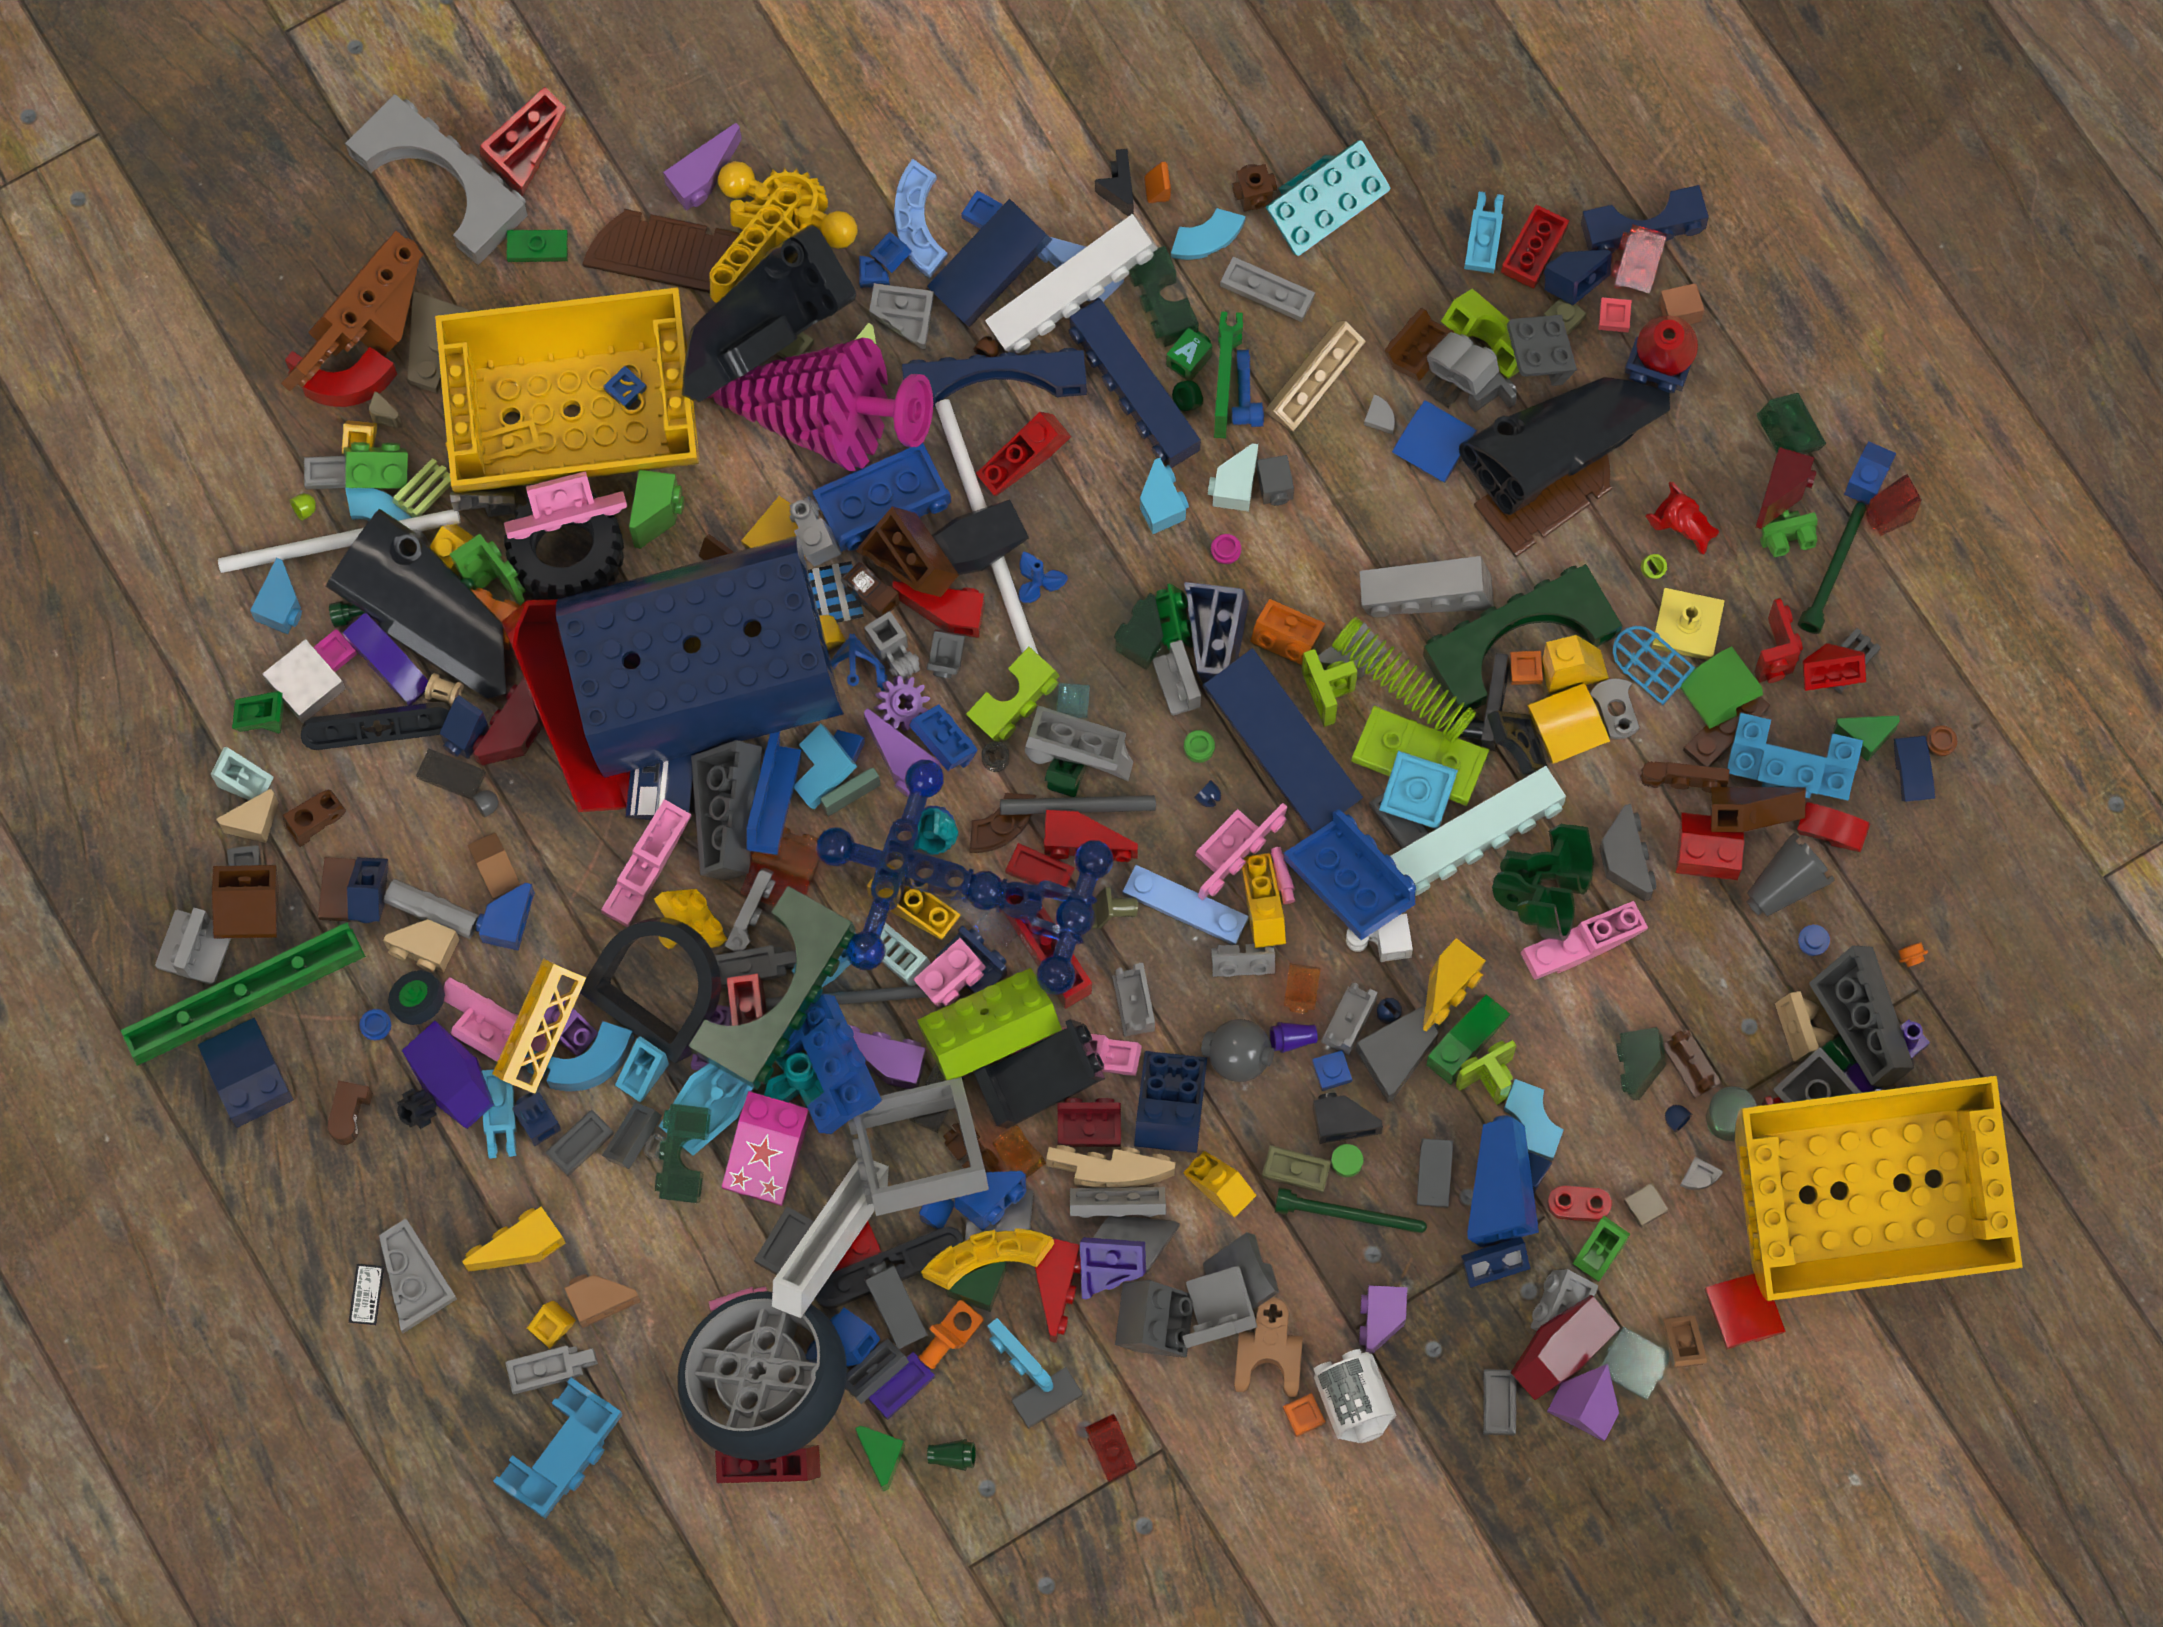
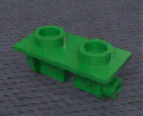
M1169 583L1167 584L1168 590L1161 589L1156 591V597L1154 598L1158 619L1170 618L1169 622L1160 624L1163 644L1170 651V643L1182 640L1183 644L1193 648L1191 621L1187 619L1185 609L1188 608L1187 597L1182 590Z

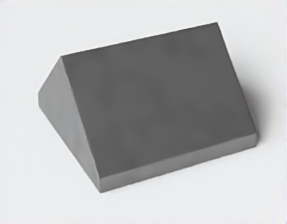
M1821 1047L1773 1089L1785 1103L1862 1093Z

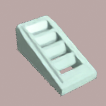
M883 922L864 942L867 949L908 986H915L917 983L913 979L931 964L922 952L886 922ZM889 935L891 939L881 949H878L877 947ZM897 944H899L900 946L895 950V952L890 957H888L887 955L890 953V951ZM908 952L909 955L900 965H897L898 961Z

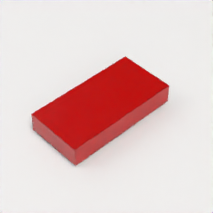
M1020 843L1017 844L1005 869L1006 874L1022 881L1027 880L1029 884L1059 897H1063L1075 871V867Z

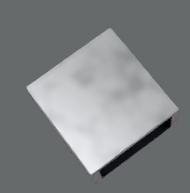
M306 639L263 673L268 685L275 692L283 693L284 703L302 723L311 718L346 689L343 681Z

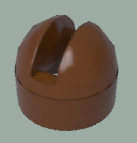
M991 336L982 337L973 350L977 355L997 357L1000 352V343L996 339L992 340Z

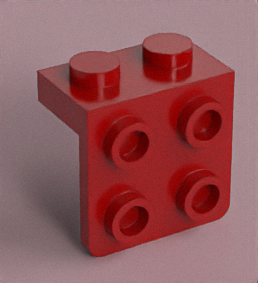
M1781 598L1773 601L1768 617L1777 647L1760 652L1754 671L1758 682L1766 680L1768 683L1778 682L1784 679L1785 675L1793 673L1796 663L1799 661L1800 651L1803 650L1801 638L1798 633H1793L1790 624L1793 622L1791 610L1788 605H1783Z

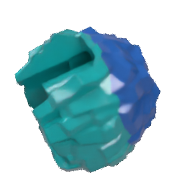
M927 806L921 812L915 813V817L911 818L909 824L913 844L917 849H921L929 855L946 852L956 843L959 836L953 815L945 807Z

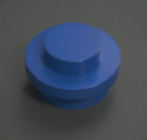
M1809 925L1800 932L1798 944L1805 954L1818 956L1828 949L1830 937L1823 927Z
M380 1009L369 1010L360 1019V1030L369 1040H381L391 1030L390 1017Z

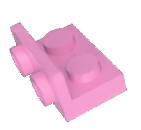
M959 938L913 980L940 1009L943 1005L946 1007L954 1003L960 996L958 992L967 984L972 986L978 982L984 975L982 971L986 966L967 944Z

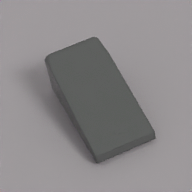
M1421 1139L1417 1205L1449 1207L1453 1141Z

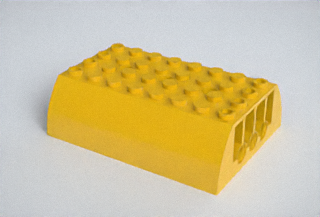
M678 287L435 316L450 479L454 493L542 483L586 471L587 477L699 464L694 402L682 395L687 339ZM624 366L647 386V389L642 394H638L641 404L635 410H628L621 403L619 404L603 387ZM622 379L620 380V382L624 385H634L633 382H626ZM632 390L625 392L622 396L625 398ZM569 405H577L581 409L580 413L575 417L566 416L564 410ZM509 412H516L520 415L517 423L534 419L542 448L536 447L534 451L527 453L523 451L514 453L508 458L491 462V460L483 462L482 432L512 425L503 421L505 415ZM508 434L511 435L513 438L521 439L523 445L526 444V440L521 434ZM502 443L503 450H506L505 445Z

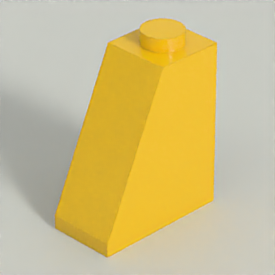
M1574 635L1546 642L1542 658V672L1549 694L1564 691L1581 683L1589 685L1609 679L1601 650L1581 637Z

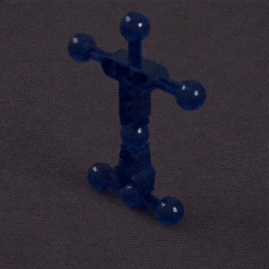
M920 759L912 763L905 773V784L910 794L902 817L893 822L883 851L855 843L853 836L848 831L839 827H831L823 831L817 839V855L822 862L829 866H841L849 861L876 868L870 889L873 902L864 929L853 937L846 950L847 959L854 967L860 970H872L882 963L885 958L886 947L880 937L889 911L898 906L904 888L907 886L951 900L962 899L964 903L969 901L972 906L979 910L996 908L998 913L1003 910L1006 915L1028 923L1029 930L1032 933L1058 939L1053 955L1044 959L1036 972L1038 985L1051 995H1061L1067 992L1076 981V970L1071 963L1075 946L1084 944L1082 935L1088 933L1095 923V913L1092 905L1098 902L1093 896L1097 879L1107 875L1114 864L1113 852L1105 843L1100 840H1089L1081 844L1074 858L1076 869L1080 874L1073 890L1047 880L1041 881L1038 885H1029L1015 881L1008 883V879L1004 878L1002 881L998 875L991 871H980L974 874V869L970 868L967 871L959 864L917 852L920 843L918 825L927 799L938 794L944 784L942 769L935 762L926 759ZM902 831L913 833L912 838L906 841L898 839L897 836ZM894 859L903 862L899 869H890L887 865ZM923 868H929L933 871V874L928 878H921L917 875ZM952 877H959L963 880V883L957 887H951L947 884L948 880ZM883 888H890L894 891L888 898H881L877 895ZM1014 894L1023 897L1022 902L1016 905L1008 903L1007 899ZM1044 898L1063 901L1056 911V924L1036 917L1037 913L1042 909Z

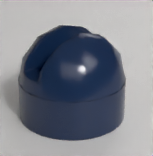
M1210 780L1194 798L1205 807L1216 806L1215 801L1221 800V791Z
M1385 998L1380 1001L1377 1007V1017L1381 1022L1391 1024L1401 1018L1402 1006L1398 1000ZM1384 1004H1388L1397 1013L1393 1015L1392 1012L1384 1006Z
M1672 1105L1665 1112L1666 1124L1676 1133L1690 1120L1693 1114L1684 1106Z

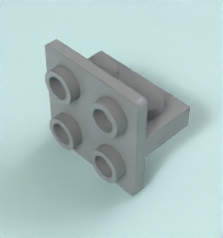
M193 908L190 914L175 910L155 966L162 971L214 985L231 938L214 939L213 920L209 918L206 911Z

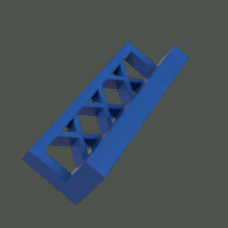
M780 731L770 733L747 824V850L778 855L801 760V749L780 746Z

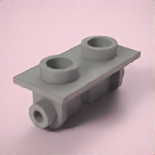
M1245 944L1246 953H1240L1239 945H1217V948H1211L1213 977L1275 974L1274 946L1255 948L1254 944Z

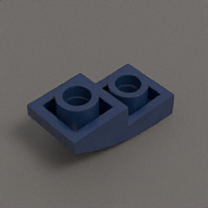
M1926 737L1894 738L1896 769L1900 772L1902 801L1935 799L1932 766Z

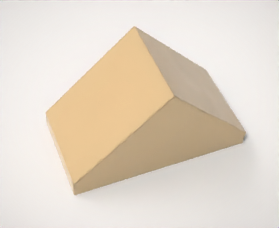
M269 789L217 818V821L224 833L266 843L279 802L272 789Z

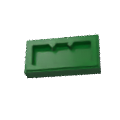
M507 230V261H568V231Z

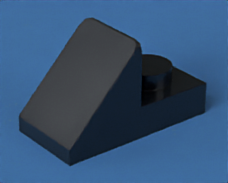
M1117 149L1116 161H1110L1112 178L1096 179L1095 192L1125 215L1130 216L1131 214L1134 215V202L1128 149Z

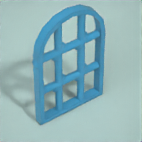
M1633 626L1626 628L1617 636L1613 645V656L1622 672L1629 675L1662 705L1681 687V684L1695 669L1691 663L1660 638L1658 633L1646 627ZM1632 630H1645L1652 635L1646 641L1645 639H1640ZM1626 633L1642 646L1636 654L1629 652L1619 643L1621 637ZM1655 638L1672 651L1667 658L1665 656L1662 658L1649 646ZM1617 648L1631 659L1624 667L1618 660ZM1644 651L1646 653L1648 651L1661 662L1655 671L1654 669L1651 671L1638 659ZM1675 655L1690 667L1684 676L1669 664ZM1633 664L1635 666L1637 664L1650 675L1644 684L1628 671ZM1663 668L1666 670L1668 668L1680 679L1673 689L1657 676ZM1652 681H1657L1669 692L1663 700L1647 688Z

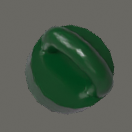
M1186 380L1174 386L1172 398L1179 410L1191 411L1202 407L1203 395L1197 383Z

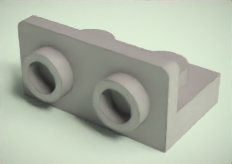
M1182 640L1170 643V653L1154 658L1153 665L1170 714L1174 716L1200 708L1201 694Z
M1568 1269L1553 1270L1544 1282V1293L1540 1303L1537 1304L1533 1311L1531 1328L1538 1331L1541 1325L1591 1294L1595 1296L1599 1285Z

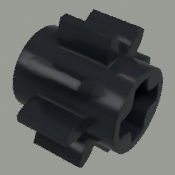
M412 1088L403 1093V1099L397 1102L399 1105L397 1113L400 1120L404 1124L409 1125L410 1128L417 1125L420 1129L432 1123L430 1118L437 1114L435 1112L436 1102L433 1096L425 1092L424 1089L416 1092Z

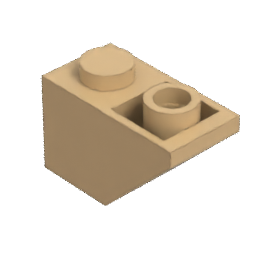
M427 919L385 935L383 941L387 949H389L388 953L393 957L404 961L408 957L417 961L416 965L428 972H434L436 969L444 973L460 939L455 930Z

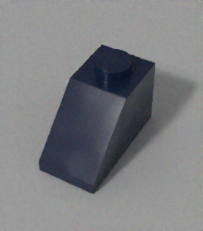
M1609 250L1564 252L1555 260L1550 261L1545 268V291L1571 305L1576 304L1611 275L1612 252Z
M458 695L440 731V736L444 743L443 747L455 757H458L460 754L469 759L474 753L473 746L480 735H486L489 726L483 711Z
M357 857L347 886L348 920H357L361 923L380 921L385 905L384 897L386 894L388 859Z

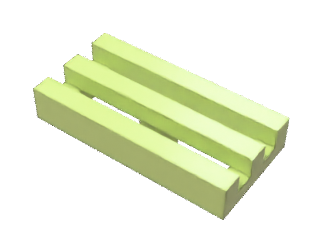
M432 458L393 497V503L411 517L421 516L451 486L450 473L446 471L447 468L443 465L438 466L437 461ZM432 472H434V473L404 502V500H405ZM440 477L444 480L413 509L412 506Z

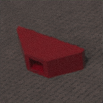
M522 678L519 685L514 684L506 697L507 703L502 710L498 709L490 720V729L485 736L483 734L480 735L473 746V755L476 762L481 766L525 756L541 731L536 706L524 678Z

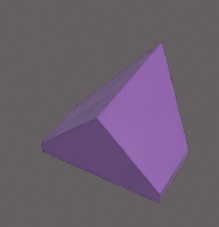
M1608 1364L1561 1383L1547 1412L1605 1441L1619 1414Z

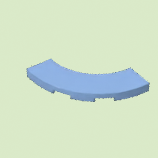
M912 159L902 174L897 187L894 207L895 226L898 238L912 250L908 258L920 272L930 279L948 257V253L936 243L930 234L924 215L926 198L937 177L933 172Z

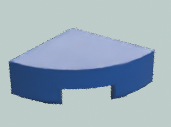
M859 256L860 288H873L874 283L890 285L888 273L879 263L870 257Z

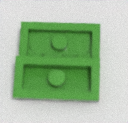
M1732 646L1711 657L1693 670L1680 687L1709 729L1737 716V707L1763 695L1762 686Z

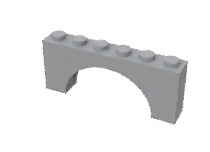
M394 94L345 143L348 154L370 174L388 162L407 158L426 160L450 172L462 185L467 196L464 219L453 237L457 248L479 265L507 237V230H514L528 216L525 207L526 201L517 191L512 190L510 192L504 187L503 180L496 173L485 171L482 168V163L476 156L471 153L466 155L460 150V144L452 136L448 135L445 137L440 133L438 125L432 119L421 117L412 102L408 99L402 101Z

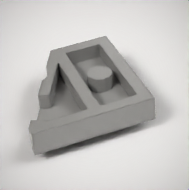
M874 283L869 310L870 316L913 344L925 349L934 291Z

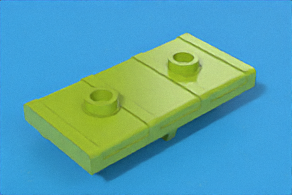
M1374 705L1351 762L1390 776L1397 753L1402 751L1456 769L1458 773L1449 800L1467 806L1490 749L1459 738L1451 743L1446 739V736L1443 737V732Z

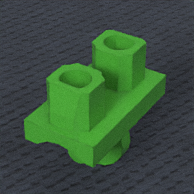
M1787 509L1762 528V537H1760L1762 548L1768 547L1773 557H1779L1789 552L1790 546L1788 541L1797 539L1800 549L1803 550L1816 547L1818 519L1815 512L1800 516L1799 511L1789 512Z

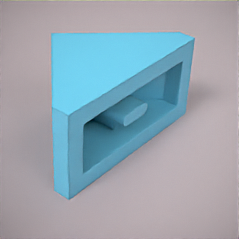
M639 1036L615 1086L637 1101H643L669 1066L666 1053Z

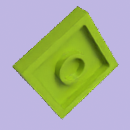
M1312 649L1303 653L1301 673L1323 727L1334 724L1336 721L1338 704L1335 698L1355 691L1357 669L1352 660L1347 663L1337 661L1329 665L1327 670H1323L1316 650Z

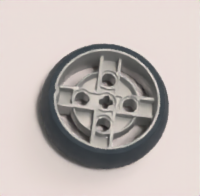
M773 1292L749 1293L727 1301L716 1308L693 1331L684 1347L679 1362L677 1376L678 1395L683 1413L689 1425L709 1446L723 1454L740 1459L768 1460L778 1458L808 1444L831 1421L841 1403L845 1390L847 1375L846 1355L834 1325L822 1311L810 1304L803 1316L799 1318L772 1307ZM797 1326L807 1329L814 1336L817 1347V1363L807 1362L803 1349L793 1339ZM775 1342L771 1348L767 1349L771 1343ZM737 1368L733 1374L729 1375L733 1369ZM795 1376L791 1382L787 1383L791 1377ZM708 1388L717 1389L722 1404L730 1412L726 1426L716 1422L710 1414ZM757 1402L753 1408L749 1409L753 1403Z

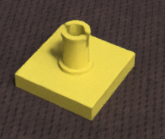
M1664 588L1655 632L1679 654L1708 660L1714 656L1725 600ZM1657 638L1653 640L1652 649L1672 652Z

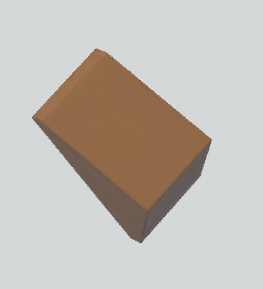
M496 832L467 845L493 901L520 886L519 880Z

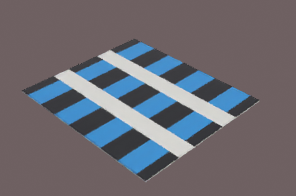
M852 561L808 570L819 615H831L837 623L864 617L861 603L855 599V596L841 582V578L853 568Z

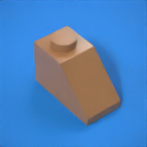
M584 1274L575 1277L569 1282L570 1285L564 1288L582 1328L641 1302L635 1289L596 1275L587 1277Z

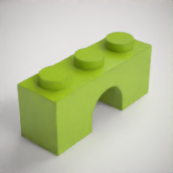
M1473 288L1454 299L1441 322L1458 335L1478 337L1487 342L1497 356L1499 371L1508 379L1519 372L1507 329V323L1510 320Z
M1029 646L1008 668L1019 681L1017 695L1009 701H998L986 692L966 713L997 744L1001 739L1003 741L1007 740L1016 730L1014 725L1022 717L1027 718L1037 707L1035 702L1043 694H1050L1058 684L1057 679L1060 675Z

